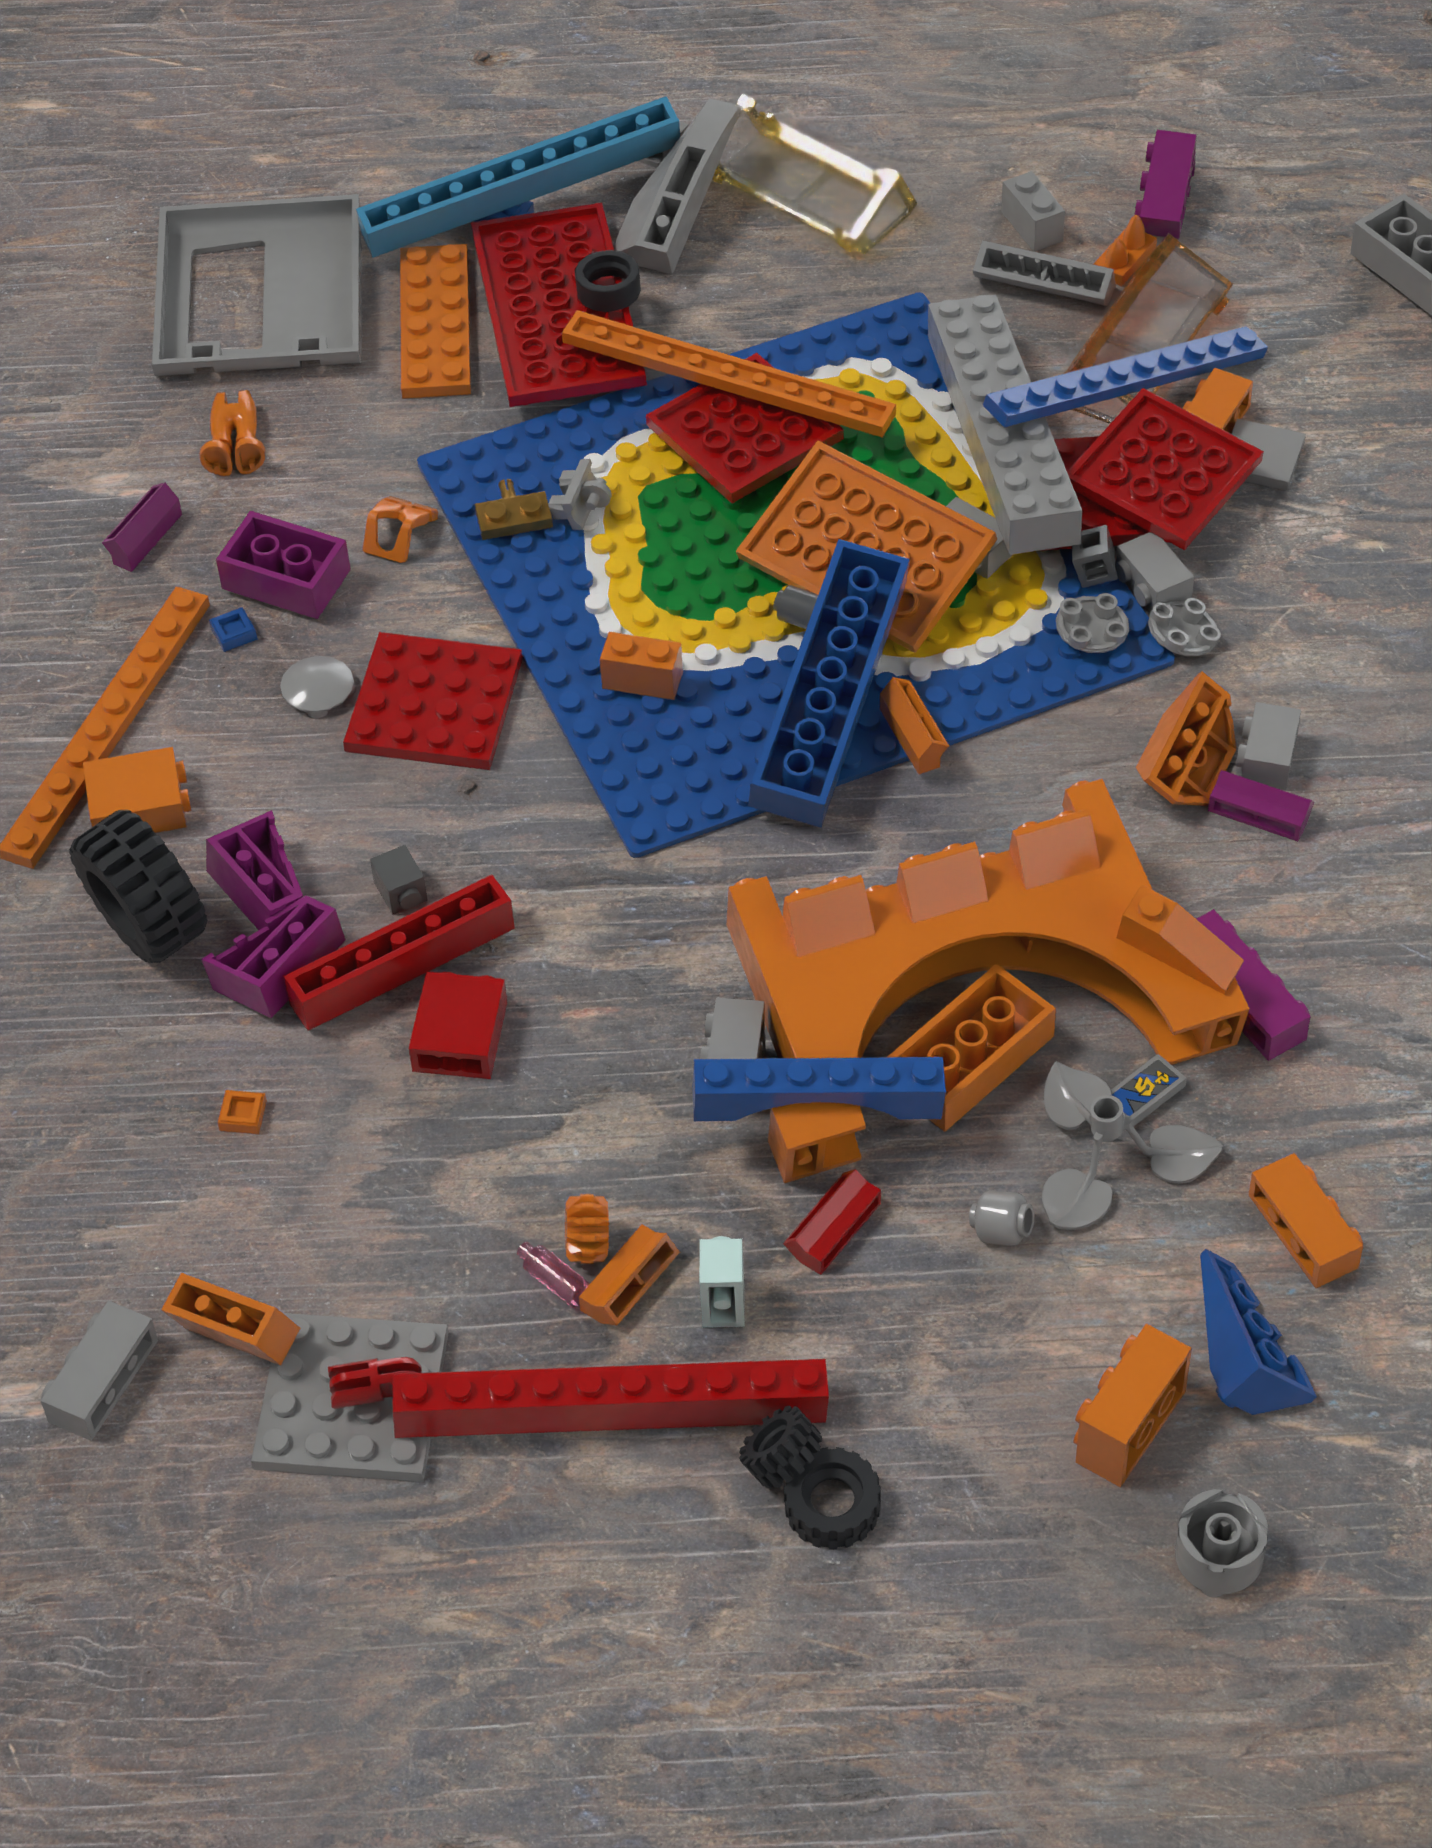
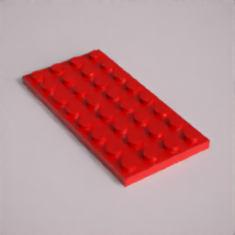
M602 202L471 223L472 236L509 407L647 386L646 373L643 366L563 343L562 331L577 310L633 326L629 306L619 311H595L584 306L577 296L575 269L578 263L587 255L597 251L614 250ZM608 276L596 279L591 283L608 286L620 283L622 279L620 277Z

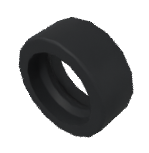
M614 250L597 251L583 258L575 269L578 299L584 306L592 310L602 312L619 311L634 303L641 292L638 263L632 256L624 252ZM608 276L624 279L620 283L608 286L591 283L596 279Z

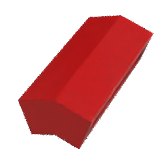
M856 1169L842 1173L785 1240L783 1245L800 1263L822 1275L880 1206L881 1189L866 1181Z

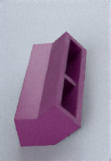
M166 482L153 485L102 542L111 554L113 565L130 572L136 568L182 516L179 498Z
M1221 770L1216 785L1210 794L1208 811L1298 842L1307 825L1314 801Z

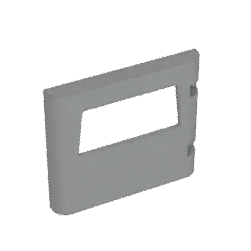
M359 194L160 207L152 352L154 375L195 374L196 368L214 367L215 373L302 367V361L320 360L321 366L361 363L362 234L356 209L360 207ZM264 246L262 347L260 349H221L220 341L189 343L192 257L202 253Z

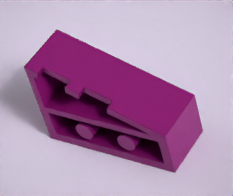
M1157 129L1155 141L1148 142L1145 162H1150L1149 171H1142L1140 191L1145 192L1143 200H1137L1134 215H1138L1141 218L1145 233L1152 236L1180 238L1186 212V201L1191 190V186H1189L1191 176H1194L1197 134Z
M272 810L206 839L207 873L258 930L266 926L264 920L303 897L291 861L287 859L282 836H279L275 826V817Z
M307 895L264 920L266 926L249 937L241 934L233 939L235 945L216 957L213 953H210L201 959L214 991L269 1018H272L286 1004L289 999L284 976L336 951L346 940L336 909Z

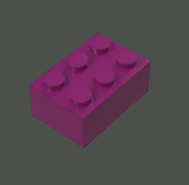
M251 510L216 558L222 589L315 619L319 618L351 570L346 540Z

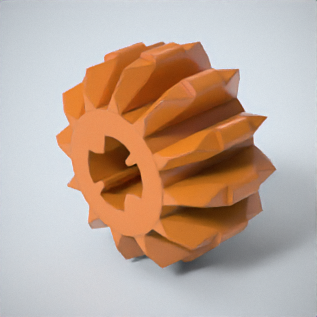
M580 1194V1196H570L566 1201L565 1248L566 1257L570 1262L594 1264V1262H604L607 1258L609 1249L608 1202L603 1196Z

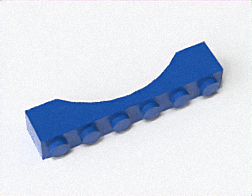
M943 1057L694 1059L692 1084L694 1121H736L750 1114L773 1107L796 1103L831 1102L865 1106L885 1112L898 1119H942L946 1094Z

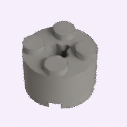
M1213 1489L1193 1497L1183 1509L1178 1523L1175 1544V1559L1182 1575L1209 1597H1220L1223 1594L1235 1593L1251 1585L1263 1568L1267 1547L1268 1524L1263 1511L1252 1499L1240 1493L1235 1496L1225 1494L1223 1490Z

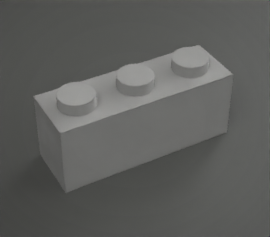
M108 1300L101 1312L94 1314L89 1321L87 1333L78 1346H74L69 1350L65 1358L64 1367L55 1380L52 1379L46 1384L42 1392L41 1404L47 1421L92 1441L158 1341L152 1318Z

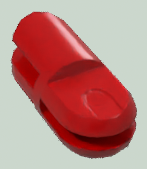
M397 1357L385 1360L375 1358L328 1366V1376L331 1378L329 1381L330 1392L332 1393L331 1407L338 1409L384 1401L385 1398L393 1397L392 1374L421 1373L422 1367L415 1359L410 1357Z

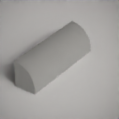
M983 240L973 268V274L978 278L1105 306L1111 301L1116 288L1114 269Z

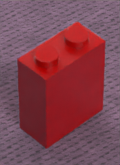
M426 971L408 1048L412 1072L491 1079L508 1003L505 979L494 978L488 975L470 976L452 972L438 973Z

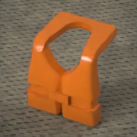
M392 496L382 499L368 513L362 551L396 562H406L409 554L412 529L438 520V510L417 503L412 504L410 501ZM391 518L399 519L402 522L392 550H384L378 543V519Z

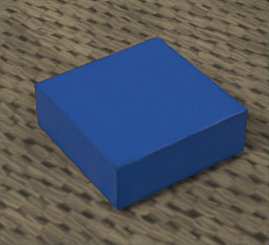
M243 607L209 619L210 628L223 652L257 640L256 630Z

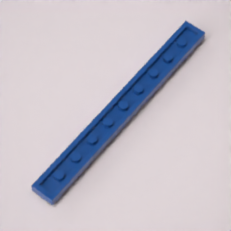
M1245 326L992 392L986 395L983 406L1005 428L1135 393L1142 388L1149 389L1209 373L1214 368L1224 369L1264 358L1268 346L1257 337L1253 330Z

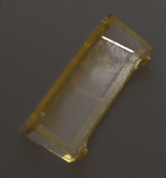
M742 94L736 105H740L741 110L712 178L716 183L722 184L725 181L834 238L835 242L846 251L852 252L855 249L863 254L871 250L906 219L917 205V201L900 173L888 167L884 171L880 168L874 171L779 123L772 113L758 112L755 108L757 105L756 100L745 94Z

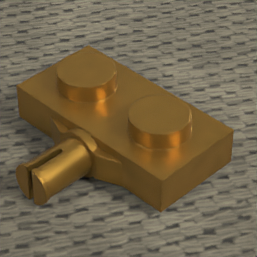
M507 479V489L504 480L499 482L501 499L475 504L482 540L553 527L545 491L516 496L514 483L511 479Z

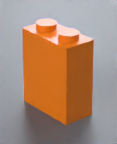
M173 747L83 762L92 827L115 811L130 810L132 813L139 815L143 822H147L155 833L187 828L185 812L192 811L188 789L181 790V784L187 783L186 770L183 760L176 761Z

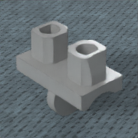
M580 459L576 470L562 471L559 478V486L565 495H552L548 503L553 518L555 520L568 519L573 530H583L590 511L595 510L596 507L602 508L607 506L612 497L611 490L606 486V481L603 478H596L591 472L592 462L590 459Z

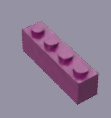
M1214 909L1196 918L1244 960L1243 965L1235 976L1250 1008L1242 1032L1260 1053L1270 1061L1306 1041L1311 1016L1305 1004L1300 1000H1296L1287 991L1282 979L1277 974L1269 971L1261 962L1257 951L1253 947H1248L1240 939L1234 926L1228 920L1224 921Z

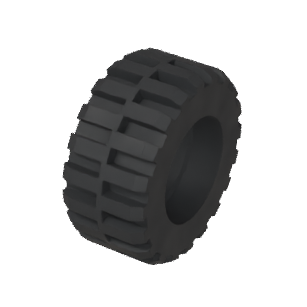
M130 810L115 811L74 839L69 849L70 859L76 868L75 872L82 881L84 889L90 895L94 905L102 913L112 930H115L123 943L127 944L136 956L139 955L141 960L148 963H161L204 932L208 920L205 914L206 910L199 899L196 888L191 884L189 876L182 869L173 852H170L161 837L156 835L152 827L147 822H143L139 815L132 813Z

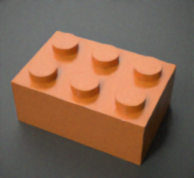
M1147 1323L1137 1337L1130 1335L1121 1350L1120 1358L1122 1359L1115 1368L1109 1366L1099 1381V1392L1093 1400L1087 1398L1078 1410L1075 1421L1079 1423V1428L1073 1440V1443L1077 1444L1075 1463L1121 1488L1185 1394L1192 1348Z

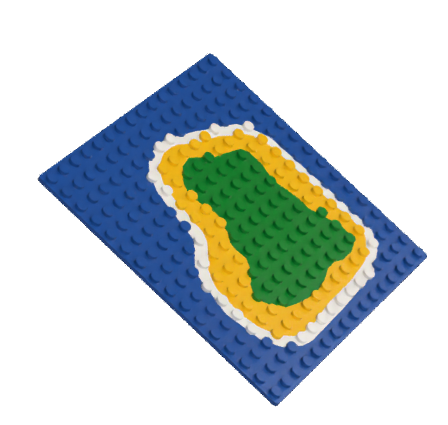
M917 292L728 354L746 359L758 353L775 369L896 404V416L883 438L840 425L844 429V439L831 447L944 506H947L955 497H958L995 518L928 339V304L930 302L923 293ZM670 374L647 381V386L618 390L421 455L417 459L422 475L517 649H522V657L626 850L633 858L645 856L766 812L748 806L750 785L806 631L804 628L778 620L777 611L773 609L777 593L780 590H785L788 584L739 559L736 553L740 544L798 466L736 502L731 503L646 425V414L700 385V383ZM580 459H590L593 475L596 478H603L606 481V486L611 490L612 497L609 504L605 507H596L595 510H591L583 530H573L568 519L555 520L552 516V528L482 540L475 504L501 499L502 496L498 484L502 480L505 481L506 489L507 479L513 481L516 496L545 491L549 503L552 495H565L559 486V478L562 471L576 470ZM1072 549L1013 554L988 579L975 572L972 574L916 653L887 638L836 787L910 760L880 711V693L892 677L910 680L947 743L951 746L1168 668L1174 664L1175 655L1160 645L1152 636L1148 626L1149 617L1125 583L1117 579L1082 588L1072 561ZM1102 593H1109L1115 596L1118 600L1117 606L1123 610L1129 623L1128 635L1120 646L1104 653H1087L1075 649L1063 641L1057 631L1056 617L1060 604L1064 599L1098 596ZM609 632L681 643L683 674L674 700L602 689L600 656Z

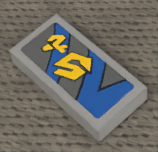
M1157 1054L1112 1088L1111 1094L1122 1102L1123 1115L1132 1119L1134 1127L1186 1086L1187 1078Z

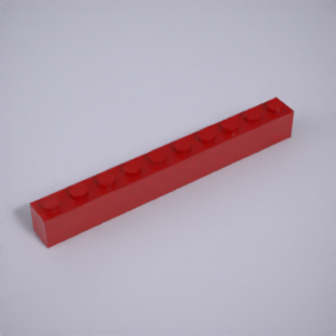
M826 1359L392 1374L395 1438L762 1425L763 1418L767 1415L772 1418L774 1411L778 1409L783 1411L785 1406L798 1407L811 1423H826L829 1401Z

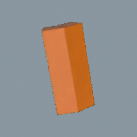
M892 677L880 693V711L918 775L940 768V757L947 750L949 744L910 680Z
M641 1224L579 1296L580 1311L601 1324L617 1326L680 1253L667 1233L655 1232Z

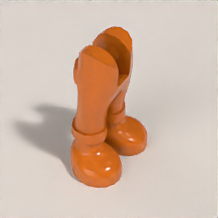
M239 391L238 403H228L225 392H219L215 395L210 415L212 440L206 442L200 448L199 453L201 464L211 473L220 476L231 475L233 469L231 435L233 430H236L237 434L235 463L238 471L241 474H250L259 469L264 463L266 450L263 443L256 438L257 411L250 391Z

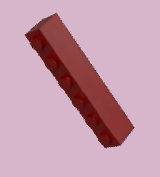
M491 874L285 975L284 980L289 1004L307 1031L426 973V971L437 968L515 929L512 901Z

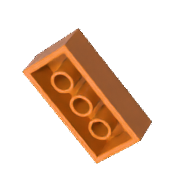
M996 963L887 1057H943L946 1094L942 1119L929 1120L946 1132L1054 1037L1056 1008Z

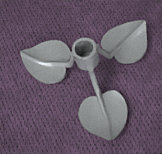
M1058 1061L1054 1062L1051 1067L1044 1089V1105L1048 1118L1055 1125L1066 1130L1077 1129L1087 1121L1091 1124L1094 1144L1087 1176L1076 1169H1064L1051 1175L1045 1182L1042 1190V1204L1050 1225L1059 1229L1077 1230L1095 1224L1106 1215L1112 1203V1189L1106 1182L1094 1179L1097 1173L1102 1142L1116 1140L1124 1130H1127L1143 1154L1152 1156L1150 1165L1153 1173L1169 1183L1183 1184L1197 1179L1222 1153L1223 1145L1215 1138L1199 1130L1182 1125H1166L1153 1130L1150 1135L1151 1147L1147 1146L1133 1127L1132 1119L1124 1117L1122 1102L1117 1097L1112 1096L1111 1090L1104 1080L1089 1072L1070 1068Z

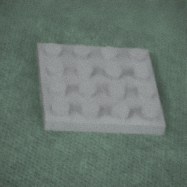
M283 1313L301 1329L282 1365L280 1366L272 1362L270 1364L251 1459L253 1470L424 1482L431 1437L395 1438L393 1397L385 1398L384 1401L333 1409L331 1407L332 1393L329 1386L331 1378L328 1376V1366L375 1358L385 1360L397 1357H410L421 1365V1373L442 1372L449 1334L447 1324Z

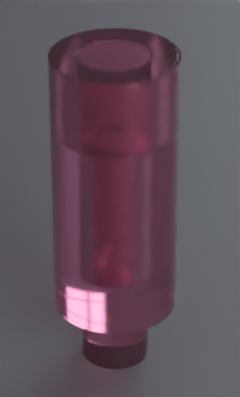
M527 1241L522 1243L517 1250V1255L524 1260L523 1269L571 1308L580 1306L579 1296L590 1283L543 1245L534 1247Z

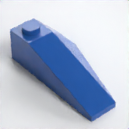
M1205 1249L1200 1254L1209 1363L1210 1371L1217 1385L1216 1393L1220 1400L1230 1408L1237 1407L1251 1415L1303 1405L1314 1401L1317 1396L1302 1364L1296 1355H1290L1287 1358L1277 1343L1282 1334L1275 1324H1270L1262 1314L1255 1310L1260 1302L1235 1264Z

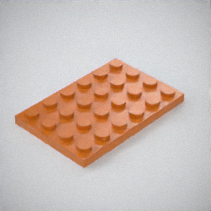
M817 441L740 544L736 553L739 559L776 579L818 595L838 539L910 559L906 585L887 638L916 653L998 539L996 532Z

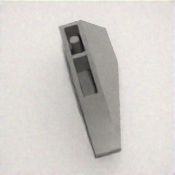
M708 99L633 199L613 246L614 251H621L632 256L640 267L673 275L740 113V105Z

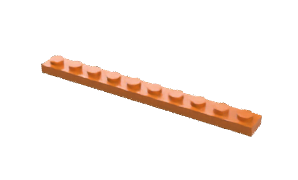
M577 310L562 331L563 343L882 438L896 416V404L582 311Z
M175 587L1 842L0 859L34 869L86 791L83 762L109 757L210 607L207 595Z

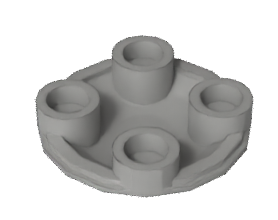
M1102 593L1098 596L1066 598L1061 602L1056 617L1057 631L1063 641L1073 648L1087 653H1104L1116 649L1125 641L1129 632V623L1123 610L1117 606L1118 600L1109 593Z
M1189 598L1185 602H1158L1152 607L1148 626L1152 636L1160 645L1171 652L1184 656H1200L1211 652L1221 636L1216 623L1205 612V604L1199 599Z
M326 656L304 658L291 665L283 674L280 684L282 697L288 704L298 710L307 712L308 716L314 719L325 717L329 710L342 704L355 691L351 670L344 662Z

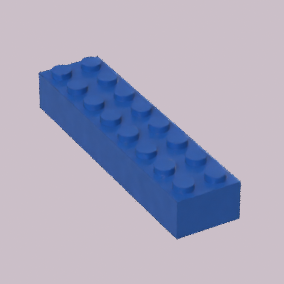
M838 539L751 781L749 807L822 828L906 585L910 559Z

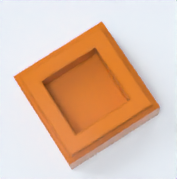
M225 1090L218 1119L219 1131L259 1134L267 1103L265 1093Z

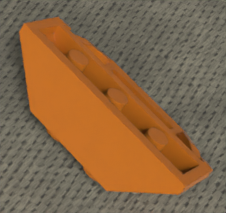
M1203 671L1191 681L1162 715L1136 766L1143 781L1171 804L1208 805L1210 794L1216 785L1220 771L1227 770L1236 752L1234 723L1229 709L1232 706L1231 695Z

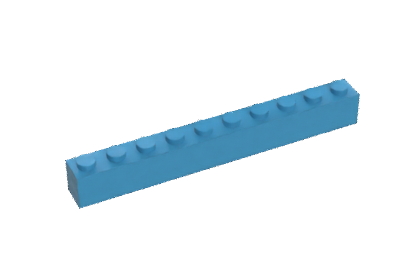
M667 96L359 207L356 209L361 234L372 258L672 149L680 138L679 119Z

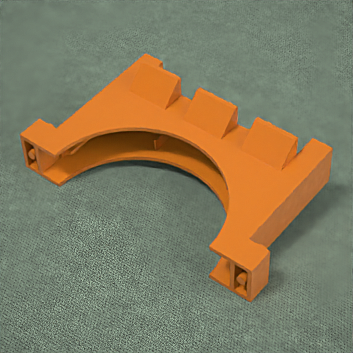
M1103 779L1092 782L1086 780L1079 781L1065 789L1062 803L1064 812L1050 820L1039 823L1031 821L1020 825L1012 831L1009 850L997 854L995 852H988L979 856L978 847L974 841L964 845L960 843L951 844L940 852L926 856L923 854L913 855L904 862L899 863L897 882L888 886L875 885L865 889L861 875L851 878L846 876L838 877L827 885L813 889L800 888L789 896L784 897L783 916L767 876L758 879L745 878L728 888L726 925L755 1000L764 1001L765 1025L778 1058H862L878 1029L890 1015L909 999L937 983L956 976L988 971L996 963L1005 970L1038 972L1058 977L1097 994L1129 1018L1147 1039L1156 1055L1159 1054L1171 1065L1237 1045L1250 1008L1236 978H1234L1224 995L1116 938L1122 915L1141 884L1150 889L1152 887ZM812 1102L771 1108L768 1143L784 1184L861 1160L862 1156L856 1141L855 1132L866 1129V1124L860 1106L846 1103Z

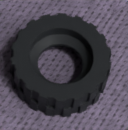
M836 1447V1449L820 1448L819 1452L812 1454L815 1457L812 1463H806L803 1466L805 1470L800 1475L798 1472L793 1474V1480L789 1483L786 1482V1486H784L786 1518H789V1526L799 1534V1538L803 1541L811 1542L812 1546L821 1548V1546L828 1547L829 1550H837V1547L843 1546L848 1548L853 1546V1543L864 1540L867 1537V1533L870 1530L873 1531L876 1526L877 1517L880 1516L881 1511L879 1477L877 1472L872 1470V1465L868 1460H863L860 1454L854 1451L851 1453L845 1451V1448ZM838 1480L847 1484L854 1494L852 1507L846 1513L835 1517L819 1513L811 1503V1494L814 1488L821 1482Z

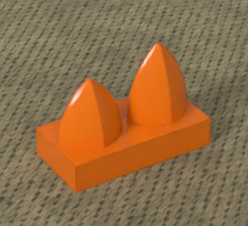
M1134 215L1124 231L1093 265L1114 269L1115 283L1122 287L1156 249L1157 237L1145 233L1141 218L1138 215Z

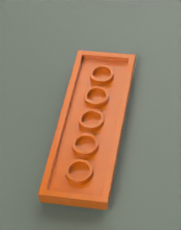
M467 244L400 248L402 399L470 395L471 363Z

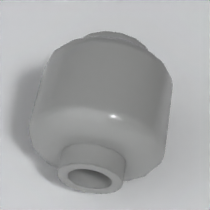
M987 1190L981 1195L978 1203L972 1204L969 1213V1223L972 1228L976 1229L977 1236L983 1243L1017 1246L1023 1241L1024 1237H1028L1032 1232L1034 1210L1032 1205L1027 1204V1200L1020 1193Z

